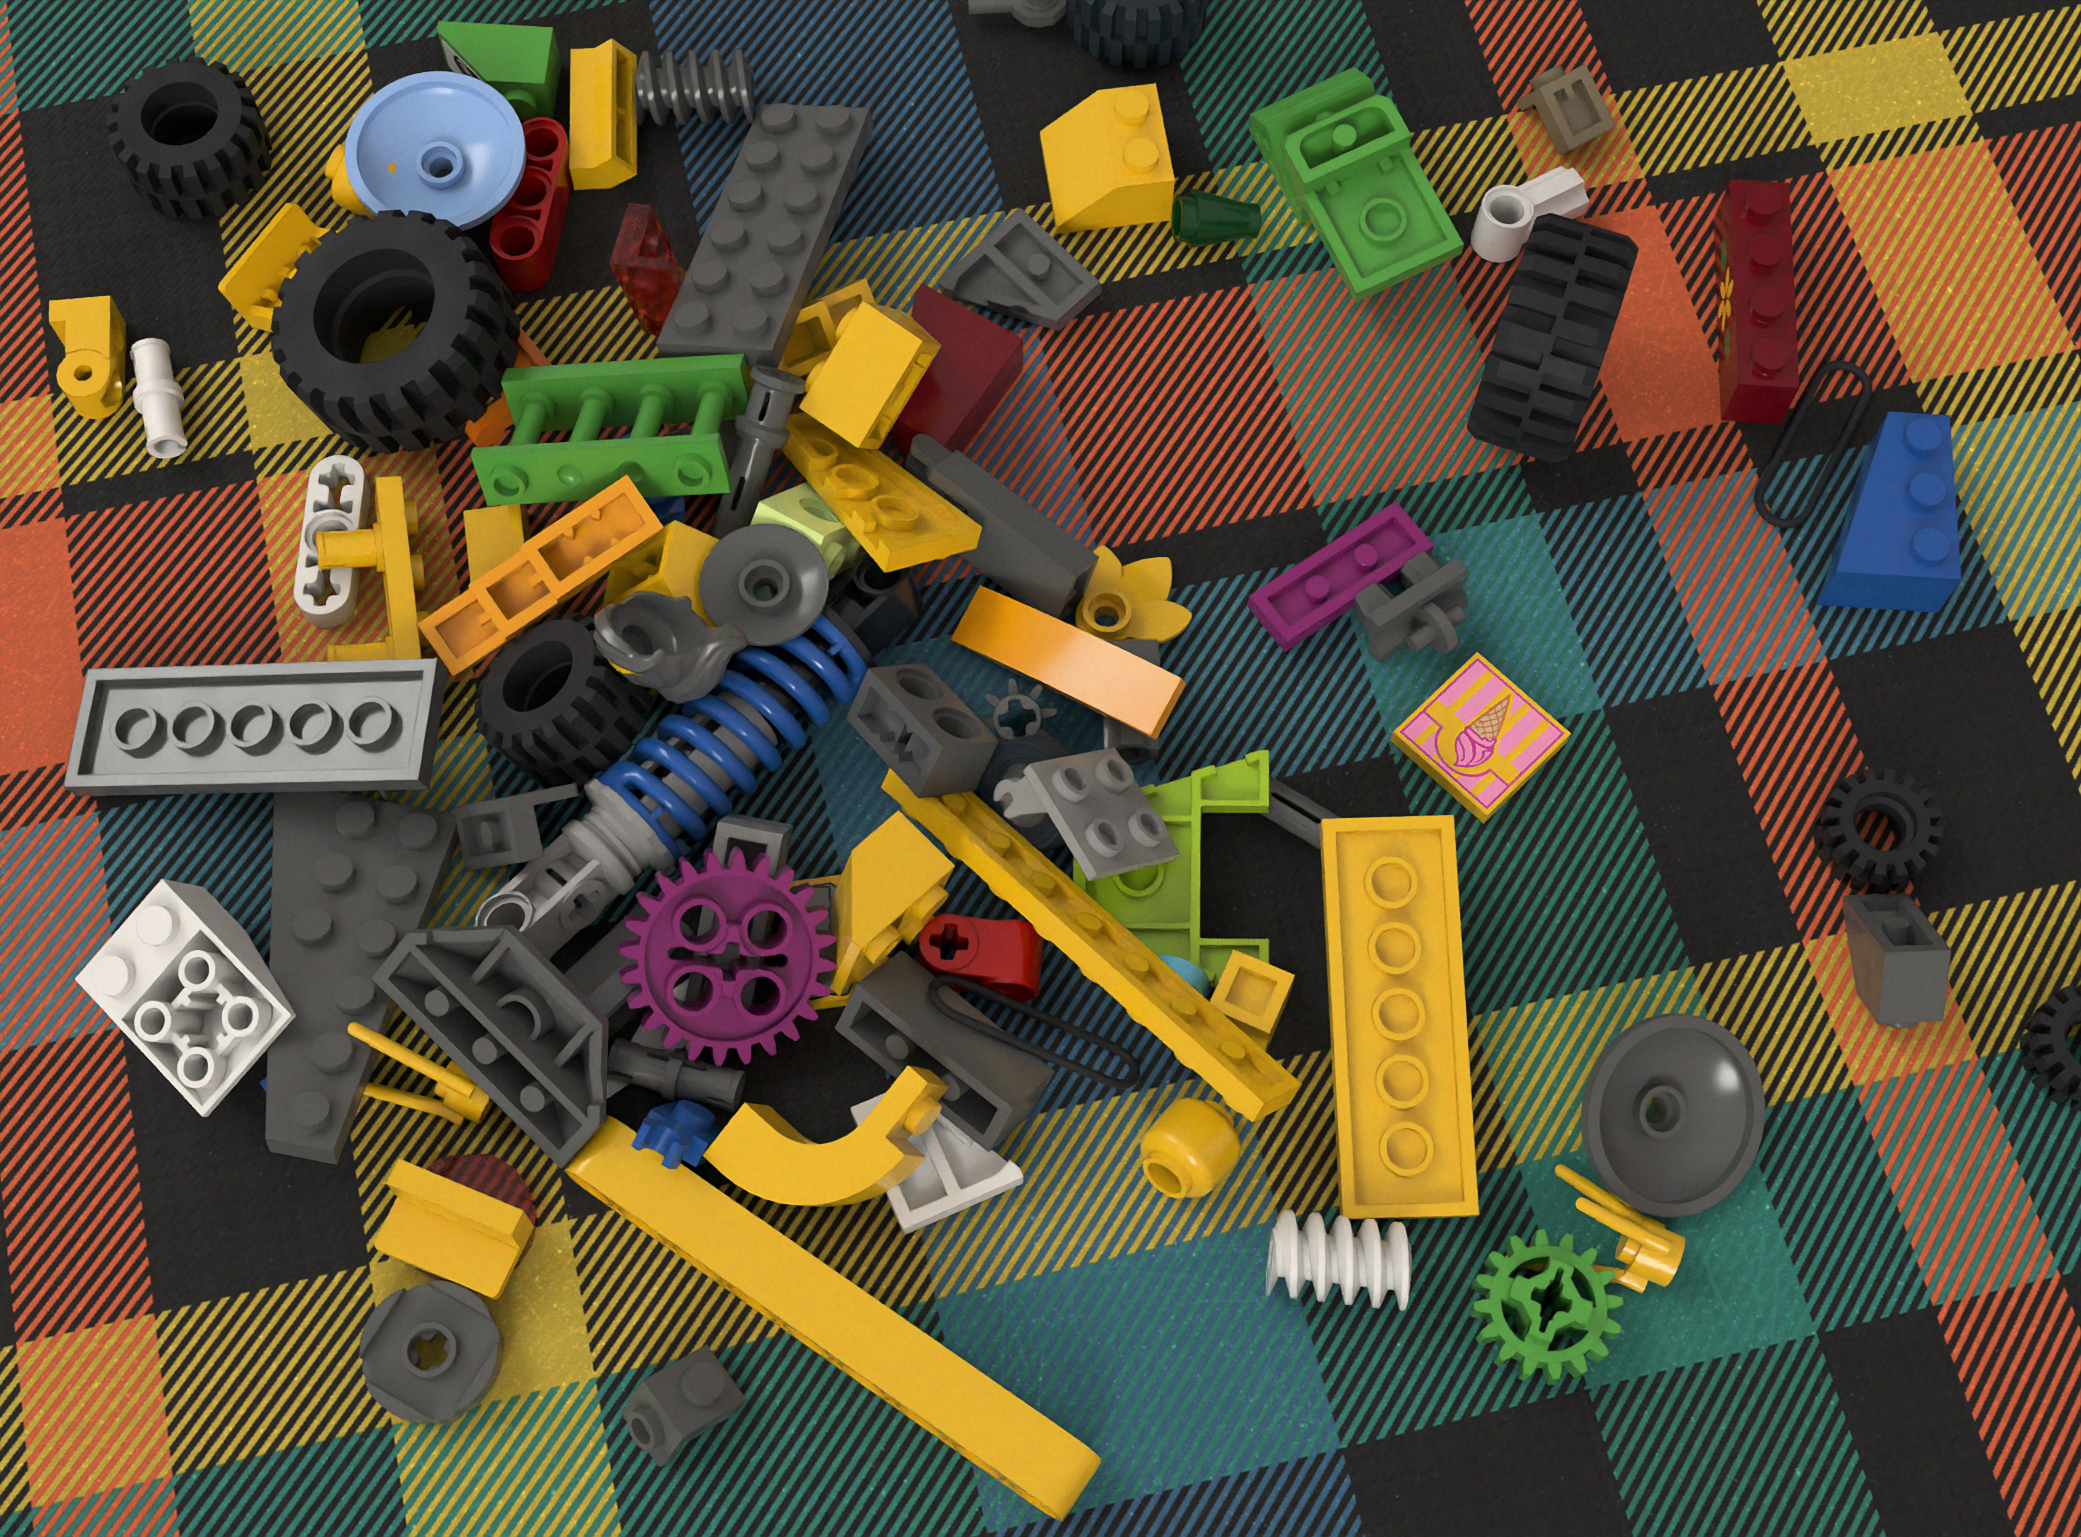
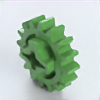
M1537 1230L1532 1236L1531 1244L1528 1248L1517 1235H1514L1505 1244L1508 1259L1502 1254L1492 1251L1484 1261L1485 1266L1494 1276L1478 1274L1472 1283V1289L1486 1296L1485 1299L1474 1302L1469 1308V1316L1486 1319L1488 1324L1478 1334L1476 1339L1479 1344L1496 1341L1501 1347L1493 1362L1498 1367L1507 1363L1511 1358L1520 1362L1518 1368V1379L1526 1381L1536 1368H1541L1547 1385H1555L1561 1377L1563 1366L1566 1367L1575 1379H1578L1588 1371L1583 1355L1592 1361L1600 1363L1609 1354V1351L1599 1338L1614 1339L1621 1331L1622 1326L1614 1320L1607 1318V1314L1616 1312L1623 1306V1297L1606 1295L1604 1289L1616 1275L1613 1270H1603L1596 1273L1591 1267L1598 1253L1595 1248L1592 1247L1586 1250L1581 1256L1573 1253V1235L1566 1233L1557 1246L1549 1245L1545 1230ZM1544 1264L1541 1273L1530 1279L1519 1275L1515 1279L1509 1277L1513 1272L1524 1266ZM1572 1276L1582 1286L1588 1300L1580 1297L1571 1280ZM1552 1283L1549 1297L1552 1298L1551 1309L1556 1313L1539 1331L1542 1317L1539 1316L1541 1305L1536 1300ZM1503 1313L1512 1316L1521 1333L1520 1339L1509 1328ZM1561 1334L1572 1338L1576 1335L1583 1337L1581 1341L1567 1349L1547 1351L1553 1338Z

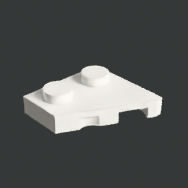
M885 1093L851 1107V1114L857 1127L866 1119ZM939 1113L927 1130L919 1136L914 1137L911 1135L908 1138V1141L927 1158L906 1179L885 1193L902 1232L906 1235L1023 1184V1174L1020 1168L1011 1160L1005 1161L993 1150L987 1152Z

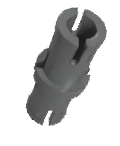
M620 1037L614 1041L607 1062V1079L630 1083L660 1092L663 1100L675 1102L682 1098L708 1104L731 1113H735L739 1106L746 1082L744 1080L746 1071L716 1066L699 1059L694 1061L688 1060L686 1050L681 1048H675L673 1052L640 1045Z

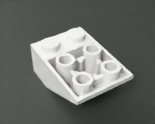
M165 879L160 880L75 978L82 988L202 1117H208L296 1017L295 1012L242 926L204 887Z

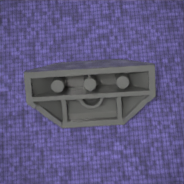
M513 924L414 929L406 934L372 976V979L561 1169L573 1159L606 1121L609 1020Z

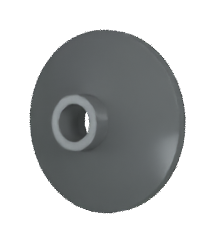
M761 523L745 526L729 533L711 549L701 569L699 589L705 612L716 627H721L728 622L736 625L746 634L748 645L773 646L799 637L818 620L828 598L829 578L821 553L807 537L786 526ZM768 585L778 590L777 595L772 600L760 601L754 596L756 591L762 586Z

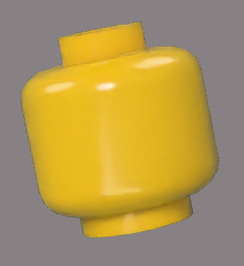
M1178 1098L1173 1101L1141 1139L1142 1168L1150 1183L1160 1192L1176 1199L1204 1197L1212 1191L1240 1155V1140L1234 1128L1232 1116L1223 1106L1211 1100L1202 1101L1195 1098Z

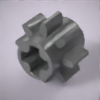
M1012 678L1008 682L1009 696L1001 699L996 694L986 693L984 697L987 702L996 708L993 717L984 718L981 722L987 728L995 726V729L1000 734L995 750L1003 743L1018 737L1029 735L1051 737L1049 732L1041 728L1043 718L1056 715L1058 709L1053 707L1041 708L1037 699L1042 694L1044 686L1038 684L1027 695L1019 693V685L1016 679ZM1021 699V705L1024 709H1034L1036 713V720L1026 725L1025 735H1016L1014 726H1003L1001 721V714L1011 710V700Z

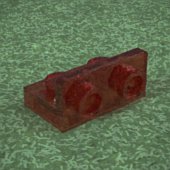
M628 203L610 260V266L643 332H649L659 337L685 278V271L678 264L670 247L669 236L666 231L662 230L652 206Z

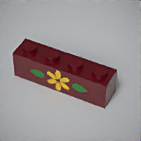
M1730 179L1713 219L1721 421L1781 424L1799 389L1789 183Z

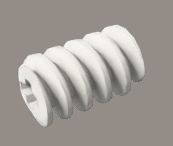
M1283 1210L1275 1227L1272 1229L1266 1270V1296H1270L1278 1277L1285 1278L1291 1299L1298 1298L1305 1281L1308 1280L1313 1282L1318 1302H1325L1333 1283L1340 1284L1345 1305H1352L1360 1287H1367L1372 1308L1379 1309L1387 1291L1395 1290L1399 1309L1404 1311L1409 1298L1412 1267L1411 1245L1408 1241L1405 1226L1402 1222L1391 1223L1384 1239L1381 1240L1377 1222L1374 1219L1367 1218L1363 1221L1357 1236L1354 1237L1350 1220L1347 1216L1340 1215L1336 1218L1329 1234H1326L1322 1216L1320 1213L1312 1212L1309 1214L1302 1231H1299L1293 1210Z

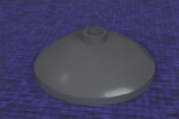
M1682 1013L1652 1016L1633 1024L1620 1033L1606 1047L1594 1065L1587 1081L1581 1108L1583 1144L1589 1163L1599 1181L1615 1198L1625 1205L1660 1217H1682L1696 1214L1712 1207L1729 1195L1750 1169L1759 1150L1765 1124L1763 1085L1758 1069L1748 1050L1723 1026L1702 1017ZM1652 1098L1653 1111L1650 1114V1116L1646 1118V1106L1649 1100Z

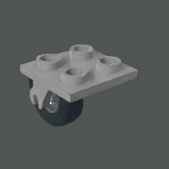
M1041 735L1023 736L1011 739L1000 745L994 751L983 773L981 784L982 801L1040 852L1057 848L1066 843L1089 881L1173 861L1180 855L1179 850L1167 833L1164 821L1151 807L1135 781L1130 766L1121 758L1115 747L1074 755L1063 743L1054 738Z

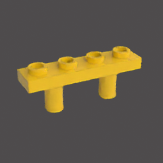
M401 476L376 477L375 511L377 522L373 523V529L316 531L319 570L376 567L377 572H382L389 636H385V642L327 645L328 661L422 659L421 649L431 648L430 642L417 625V623L428 617L429 614L428 611H416L414 592H424L422 555H410L408 536H418L415 499H404Z

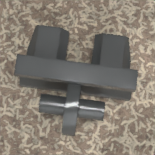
M1422 551L1408 560L1400 570V583L1407 590L1394 597L1381 583L1375 582L1357 593L1355 597V614L1368 631V651L1380 663L1406 645L1414 652L1429 645L1442 655L1456 648L1458 639L1454 627L1466 620V615L1462 609L1467 606V597L1463 590L1462 582L1468 576V568L1457 557L1443 565L1427 552Z

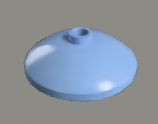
M431 71L409 75L388 84L376 92L361 107L353 119L347 134L344 152L346 170L353 190L364 207L375 217L378 218V211L401 209L406 217L409 210H418L432 213L436 219H447L462 231L475 227L491 218L510 200L524 174L527 154L524 132L520 120L510 103L497 90L483 81L468 75L448 71ZM392 163H394L396 167V171L394 174L391 173L387 167ZM448 169L452 171L445 177H434L440 170Z

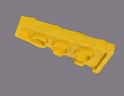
M806 412L789 415L786 429L790 431L788 442L780 448L781 451L884 573L935 559H944L950 555L977 548L982 526L881 451L857 448Z

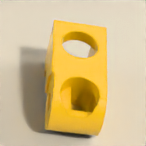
M111 296L49 301V323L63 343L66 357L58 366L56 374L58 385L79 415L87 419L97 420L110 416L122 405L125 395L126 322Z

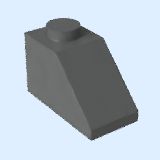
M1907 893L1844 895L1843 913L1856 992L1877 1024H1885L1895 1028H1910L1916 1026L1918 1022L1943 1021L1951 949Z

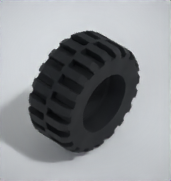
M401 209L378 211V218L370 219L367 215H361L347 220V228L338 233L331 229L318 238L322 244L311 254L305 250L294 263L297 271L293 278L285 277L281 285L278 298L282 301L281 307H274L271 330L276 334V336L272 337L271 348L274 361L280 366L279 374L286 385L334 434H339L347 443L358 448H368L370 446L375 452L392 454L399 452L400 445L408 452L430 448L429 441L436 438L446 442L459 435L458 427L469 419L476 423L487 412L483 406L490 397L498 399L503 391L501 384L503 374L506 368H514L519 351L512 342L518 341L520 336V318L514 312L516 302L509 288L471 238L466 237L458 226L447 219H436L432 213L418 210H409L406 217ZM420 301H434L433 310L426 326L409 346L382 361L359 364L363 346L372 330L381 320L405 305Z
M1553 213L1536 217L1467 423V430L1475 439L1550 463L1567 460L1596 383L1637 258L1639 247L1629 236Z

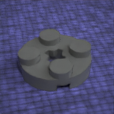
M442 1280L427 1282L429 1285H418L408 1291L403 1288L389 1295L376 1307L362 1331L360 1358L363 1359L362 1371L369 1393L387 1411L411 1423L448 1425L458 1421L464 1413L474 1409L492 1389L502 1364L504 1337L496 1324L492 1312L473 1292L452 1282ZM438 1335L445 1336L447 1340L443 1349L448 1354L445 1362L441 1366L433 1364L428 1370L418 1369L422 1358L414 1351L416 1344L421 1339L432 1343Z

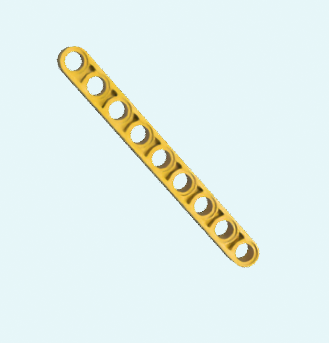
M606 1115V1121L564 1169L565 1173L572 1180L1033 1506L1060 1522L1065 1519L1102 1463L1101 1458L1095 1452L681 1163L677 1169H668L661 1165L665 1158L662 1154L648 1148L638 1151L631 1147L637 1133L617 1119Z

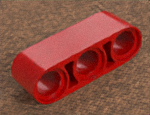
M547 117L533 118L521 125L527 152L524 174L513 196L494 215L489 235V244L499 276L510 290L520 293L540 289L547 283L552 273L573 185L569 170V143L563 126L556 120ZM527 252V253H525V254H523V255H520V256H514V255H517V254H519V253Z

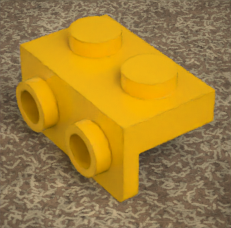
M286 203L218 285L219 291L252 328L273 332L271 330L273 309L282 305V301L278 298V292L285 277L293 278L297 271L294 266L297 259L305 250L311 254L322 244L318 238L331 229L316 227L299 205Z

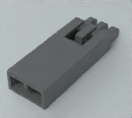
M915 435L910 445V453L907 455L904 469L982 526L977 548L958 554L1025 605L1061 621L1066 620L1076 612L1079 602L1083 599L1099 556L960 451H949L929 435Z

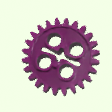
M733 847L728 863L720 865L713 850L708 848L705 849L704 868L697 870L682 856L679 858V869L682 877L673 881L661 871L655 873L662 892L658 897L639 891L636 897L647 911L645 916H625L623 919L625 926L637 934V940L620 942L617 949L619 954L635 959L636 963L619 970V977L623 983H640L641 985L626 997L629 1007L632 1009L650 1005L649 1010L641 1020L644 1030L647 1032L665 1024L666 1027L661 1038L663 1047L670 1049L682 1037L685 1038V1050L688 1060L694 1061L701 1053L703 1047L708 1046L716 1066H722L728 1048H736L743 1063L749 1064L751 1045L758 1042L773 1056L776 1054V1044L773 1035L781 1031L787 1037L797 1041L800 1037L792 1022L796 1016L800 1015L814 1021L819 1017L808 1002L810 995L830 996L831 990L817 978L819 972H829L837 969V963L833 958L820 954L819 949L836 942V936L829 930H815V926L821 923L829 913L823 905L804 907L815 891L808 882L789 890L795 873L789 865L786 864L778 869L773 876L769 875L770 857L766 853L761 852L751 867L745 866L743 851L739 847ZM697 905H704L713 909L715 919L708 932L699 936H690L680 930L681 917L687 909ZM765 910L775 911L780 914V927L773 937L768 940L757 941L748 936L747 927L755 914ZM733 942L741 955L757 957L783 954L786 956V962L783 965H769L757 960L735 958L731 960L728 970H722L716 959L711 956L699 955L671 958L668 956V951L672 947H685L696 952L721 954L724 953L726 943ZM689 972H698L708 977L706 992L695 1001L686 1002L674 996L673 989L675 983L682 975ZM763 976L774 981V990L767 1002L751 1006L741 1001L742 988L749 980L754 977Z

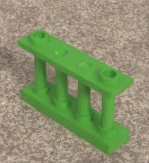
M744 353L506 368L501 384L516 428L512 439L507 446L474 447L471 452V458L487 506L588 501L625 475L629 476L643 498L731 493L733 483L718 430L722 420H736L738 415L745 414L753 389ZM694 422L690 435L657 437L661 424ZM633 426L630 438L597 440L602 427ZM573 429L569 442L537 444L542 431Z

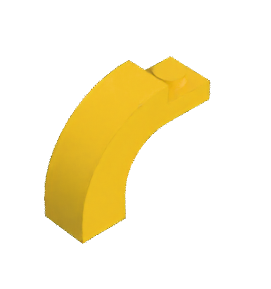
M908 1065L866 1119L854 1131L843 1138L825 1144H818L804 1137L772 1107L744 1102L702 1156L734 1184L766 1200L782 1204L818 1207L856 1204L872 1199L901 1183L927 1158L908 1141V1138L911 1135L914 1137L919 1136L935 1121L942 1108L938 1101L949 1086L931 1070Z

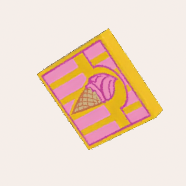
M1476 652L1393 731L1390 741L1484 824L1568 742L1571 733L1482 655Z

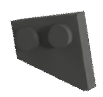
M1021 208L1017 209L937 281L941 293L950 299L1057 331L1066 326L1102 293L1100 281Z

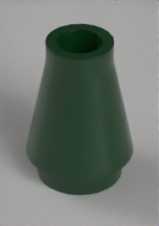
M1191 189L1188 195L1178 194L1175 197L1172 208V235L1175 242H1186L1189 248H1195L1244 238L1256 239L1259 235L1261 210L1258 203H1245L1196 189Z

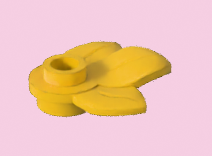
M1101 545L1093 551V553L1099 556L1083 599L1077 606L1075 614L1076 628L1102 640L1158 639L1159 644L1177 637L1186 629L1192 619V613L1177 603L1167 601L1172 582V568L1169 558L1142 559L1122 566L1119 559L1106 546ZM1102 615H1108L1113 617L1117 623L1114 626L1106 627L1098 625L1095 619Z

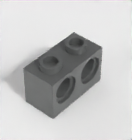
M926 663L868 668L846 717V720L918 798L975 791L999 742V739Z

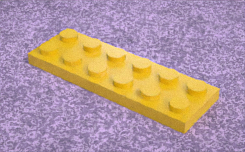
M1454 815L1322 819L1319 826L1340 1215L1347 1216L1349 1220L1478 1216L1479 1206Z

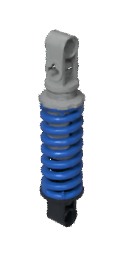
M867 553L850 572L829 590L826 605L821 615L806 632L786 643L773 646H746L734 653L731 662L732 670H725L723 680L701 699L683 703V716L671 714L661 719L657 729L658 739L645 737L634 744L632 751L634 763L628 761L615 762L597 779L592 778L584 785L586 795L593 806L589 809V813H585L580 818V821L571 819L561 828L562 834L547 848L543 849L544 858L530 860L525 868L498 893L488 898L477 911L475 926L513 924L550 960L577 932L591 924L600 915L604 907L618 894L625 895L635 886L633 878L637 877L642 872V869H646L649 866L657 872L661 871L667 876L671 875L676 870L675 866L679 863V858L685 856L691 850L681 837L678 836L683 832L693 841L699 842L704 840L708 835V828L700 816L707 809L718 818L731 814L733 811L732 802L725 794L731 787L740 794L747 796L752 795L757 790V780L751 772V768L757 764L764 771L771 773L777 772L781 768L782 758L775 747L778 744V740L793 750H799L806 745V733L794 716L798 713L811 725L825 727L830 722L831 713L827 704L818 693L823 690L836 702L844 705L850 704L855 699L868 668L878 667L874 657L905 628L912 625L920 617L923 610V599L910 566L884 573ZM547 869L553 870L554 878L547 873ZM573 900L579 901L582 904L581 907H575Z

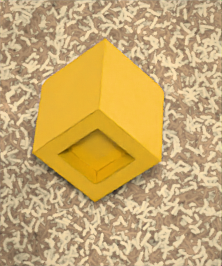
M1233 949L1210 1003L1266 1052L1288 1002L1295 975Z

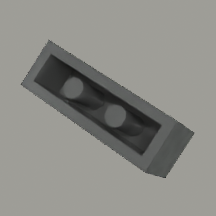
M901 950L856 984L835 1029L895 1078H898L908 1065L931 1070L949 1086L938 1101L942 1106L940 1114L987 1152H990L1032 1114L1055 1071L1037 1056L953 1021L943 1015L934 1007L928 994V986L936 977ZM947 985L939 987L938 994L949 1007L1002 1030Z

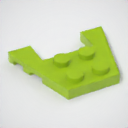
M1258 750L1245 754V759L1216 768L1214 765L1192 771L1191 776L1154 787V784H1150L1140 788L1155 813L1164 821L1167 833L1180 852V855L1173 861L1089 881L1074 857L1073 882L1156 955L1175 956L1187 960L1203 970L1209 978L1211 987H1217L1233 949L1269 964V939H1213L1200 937L1202 813H1269V750Z

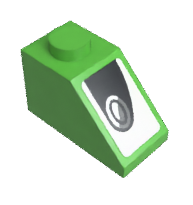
M438 21L437 32L447 66L453 72L474 77L493 87L510 103L519 120L537 117L553 119L562 64L553 27Z

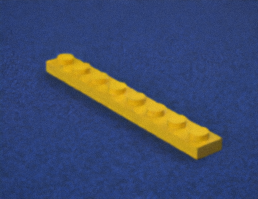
M889 768L881 788L901 805V809L906 815L919 821L944 844L949 854L962 860L988 884L990 890L996 896L1006 900L1032 923L1040 936L1053 942L1079 966L1084 976L1104 988L1126 1008L1128 1015L1134 1021L1146 1026L1174 1052L1175 1057L1183 1065L1197 1072L1222 1095L1229 1107L1243 1114L1253 1123L1291 1103L1301 1086V1083L1039 850L1033 847L1031 843L972 791L918 798L898 775Z

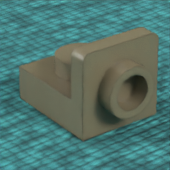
M1561 64L1531 79L1529 82L1534 91L1517 100L1521 111L1535 104L1559 155L1616 126L1586 64L1565 74Z

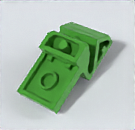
M1355 67L1350 68L1250 114L1249 131L1300 225L1311 220L1355 303L1462 254L1464 243L1410 148L1411 133L1392 99L1376 94L1372 79Z

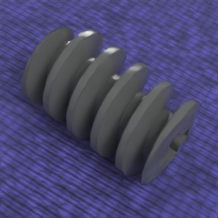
M735 48L731 64L728 66L724 65L718 49L711 50L707 66H701L695 49H689L684 67H678L672 50L665 51L661 67L654 66L649 51H642L638 68L635 69L637 123L639 126L644 124L647 111L650 109L655 123L658 126L665 125L670 110L673 108L678 122L681 125H687L690 122L693 109L696 108L702 123L710 124L713 121L717 107H719L727 124L735 122L739 107L743 108L749 123H753L756 115L753 67L747 64L741 48Z

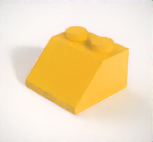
M1156 83L1097 90L1040 131V142L1057 234L1171 221L1175 179Z

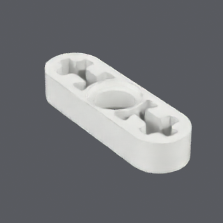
M334 455L321 460L310 473L294 583V598L303 616L309 623L321 628H332L346 622L355 611L358 597L361 567L323 570L330 572V582L337 595L329 596L324 606H318L314 597L323 595L326 582L322 570L318 569L316 531L326 532L331 529H342L345 531L366 529L371 488L361 465L353 458L344 455ZM348 478L351 485L343 486L340 496V505L343 511L336 510V503L329 488L337 487L339 479Z

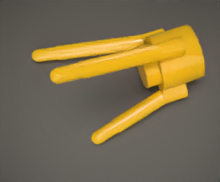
M352 1022L348 1025L347 1029L350 1035L437 1081L434 1094L444 1100L441 1101L368 1082L363 1095L435 1114L458 1126H461L465 1119L479 1125L492 1107L494 1101L453 1060L444 1068L357 1022Z
M1558 1164L1554 1170L1555 1174L1596 1202L1594 1203L1587 1198L1580 1197L1575 1202L1576 1208L1622 1234L1616 1248L1615 1259L1625 1263L1624 1269L1592 1264L1591 1267L1595 1272L1613 1270L1616 1276L1610 1283L1621 1284L1640 1293L1644 1291L1648 1280L1666 1287L1674 1277L1682 1259L1686 1243L1685 1237L1665 1229V1224L1641 1214L1584 1176L1579 1175L1563 1164ZM1532 1264L1522 1268L1541 1272L1544 1264Z

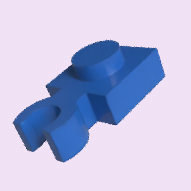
M684 1099L679 1100V1102L671 1101L650 1110L647 1118L643 1120L631 1147L638 1151L648 1148L662 1154L665 1158L661 1165L668 1169H677L682 1159L697 1167L708 1162L702 1155L723 1129L713 1123L715 1116L705 1107Z

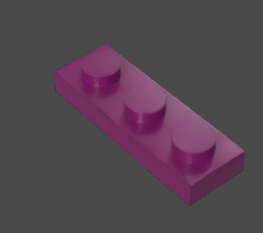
M1395 501L1249 595L1247 607L1281 649L1286 652L1355 607V597L1363 589L1374 582L1381 583L1385 587L1400 577V570L1408 560L1422 551L1431 555L1434 545Z

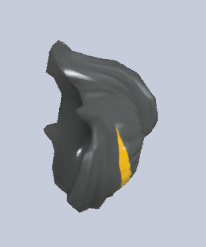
M636 591L626 597L621 603H610L595 613L594 618L595 632L593 639L596 642L597 649L608 659L612 667L631 683L643 687L656 688L667 701H673L677 704L701 699L723 680L727 664L732 655L748 645L746 634L734 624L727 622L721 627L708 628L707 623L702 617L692 610V600L686 595L682 597H669L654 591Z

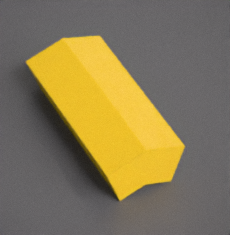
M612 38L595 48L570 49L569 170L574 190L611 189L637 175V115L635 106L637 55Z

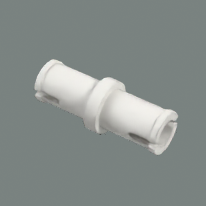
M157 338L142 339L134 343L131 347L132 351H130L137 387L133 391L134 407L143 416L147 438L146 447L149 454L156 458H173L184 453L186 450L185 446L188 444L187 438L184 435L180 409L184 405L183 390L178 383L174 382L170 360L171 351L167 342Z

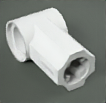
M1560 166L1518 187L1499 185L1491 188L1486 192L1471 233V245L1474 251L1483 259L1491 262L1503 263L1510 261L1519 254L1523 243L1528 241L1537 216L1553 213L1575 219L1585 214L1590 201L1586 195L1584 180L1573 167L1565 169Z

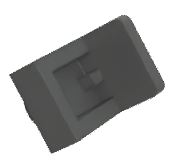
M706 1344L644 1379L622 1410V1415L627 1422L629 1433L634 1442L641 1449L648 1451L655 1463L662 1467L675 1458L685 1443L736 1414L747 1399Z

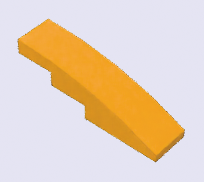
M625 475L520 545V551L468 585L470 589L417 623V625L453 677L457 678L502 648L513 638L522 634L527 627L539 622L663 531L664 527L629 476Z
M981 585L978 587L950 639L954 643L1037 685L1041 684L1044 686L1043 688L1057 695L1061 694L1106 718L1109 716L1154 740L1158 738L1186 685L1182 678L1146 660Z

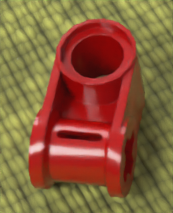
M941 914L930 919L923 927L919 938L920 950L917 955V962L935 977L941 976L942 972L948 973V975H956L1014 1000L1027 1001L1039 995L1045 938L1040 936L1034 929L1033 924L1027 921L1012 919L990 920L955 914ZM947 929H953V933L947 932ZM942 945L954 946L953 960L940 959ZM947 985L953 991L973 993L955 985Z

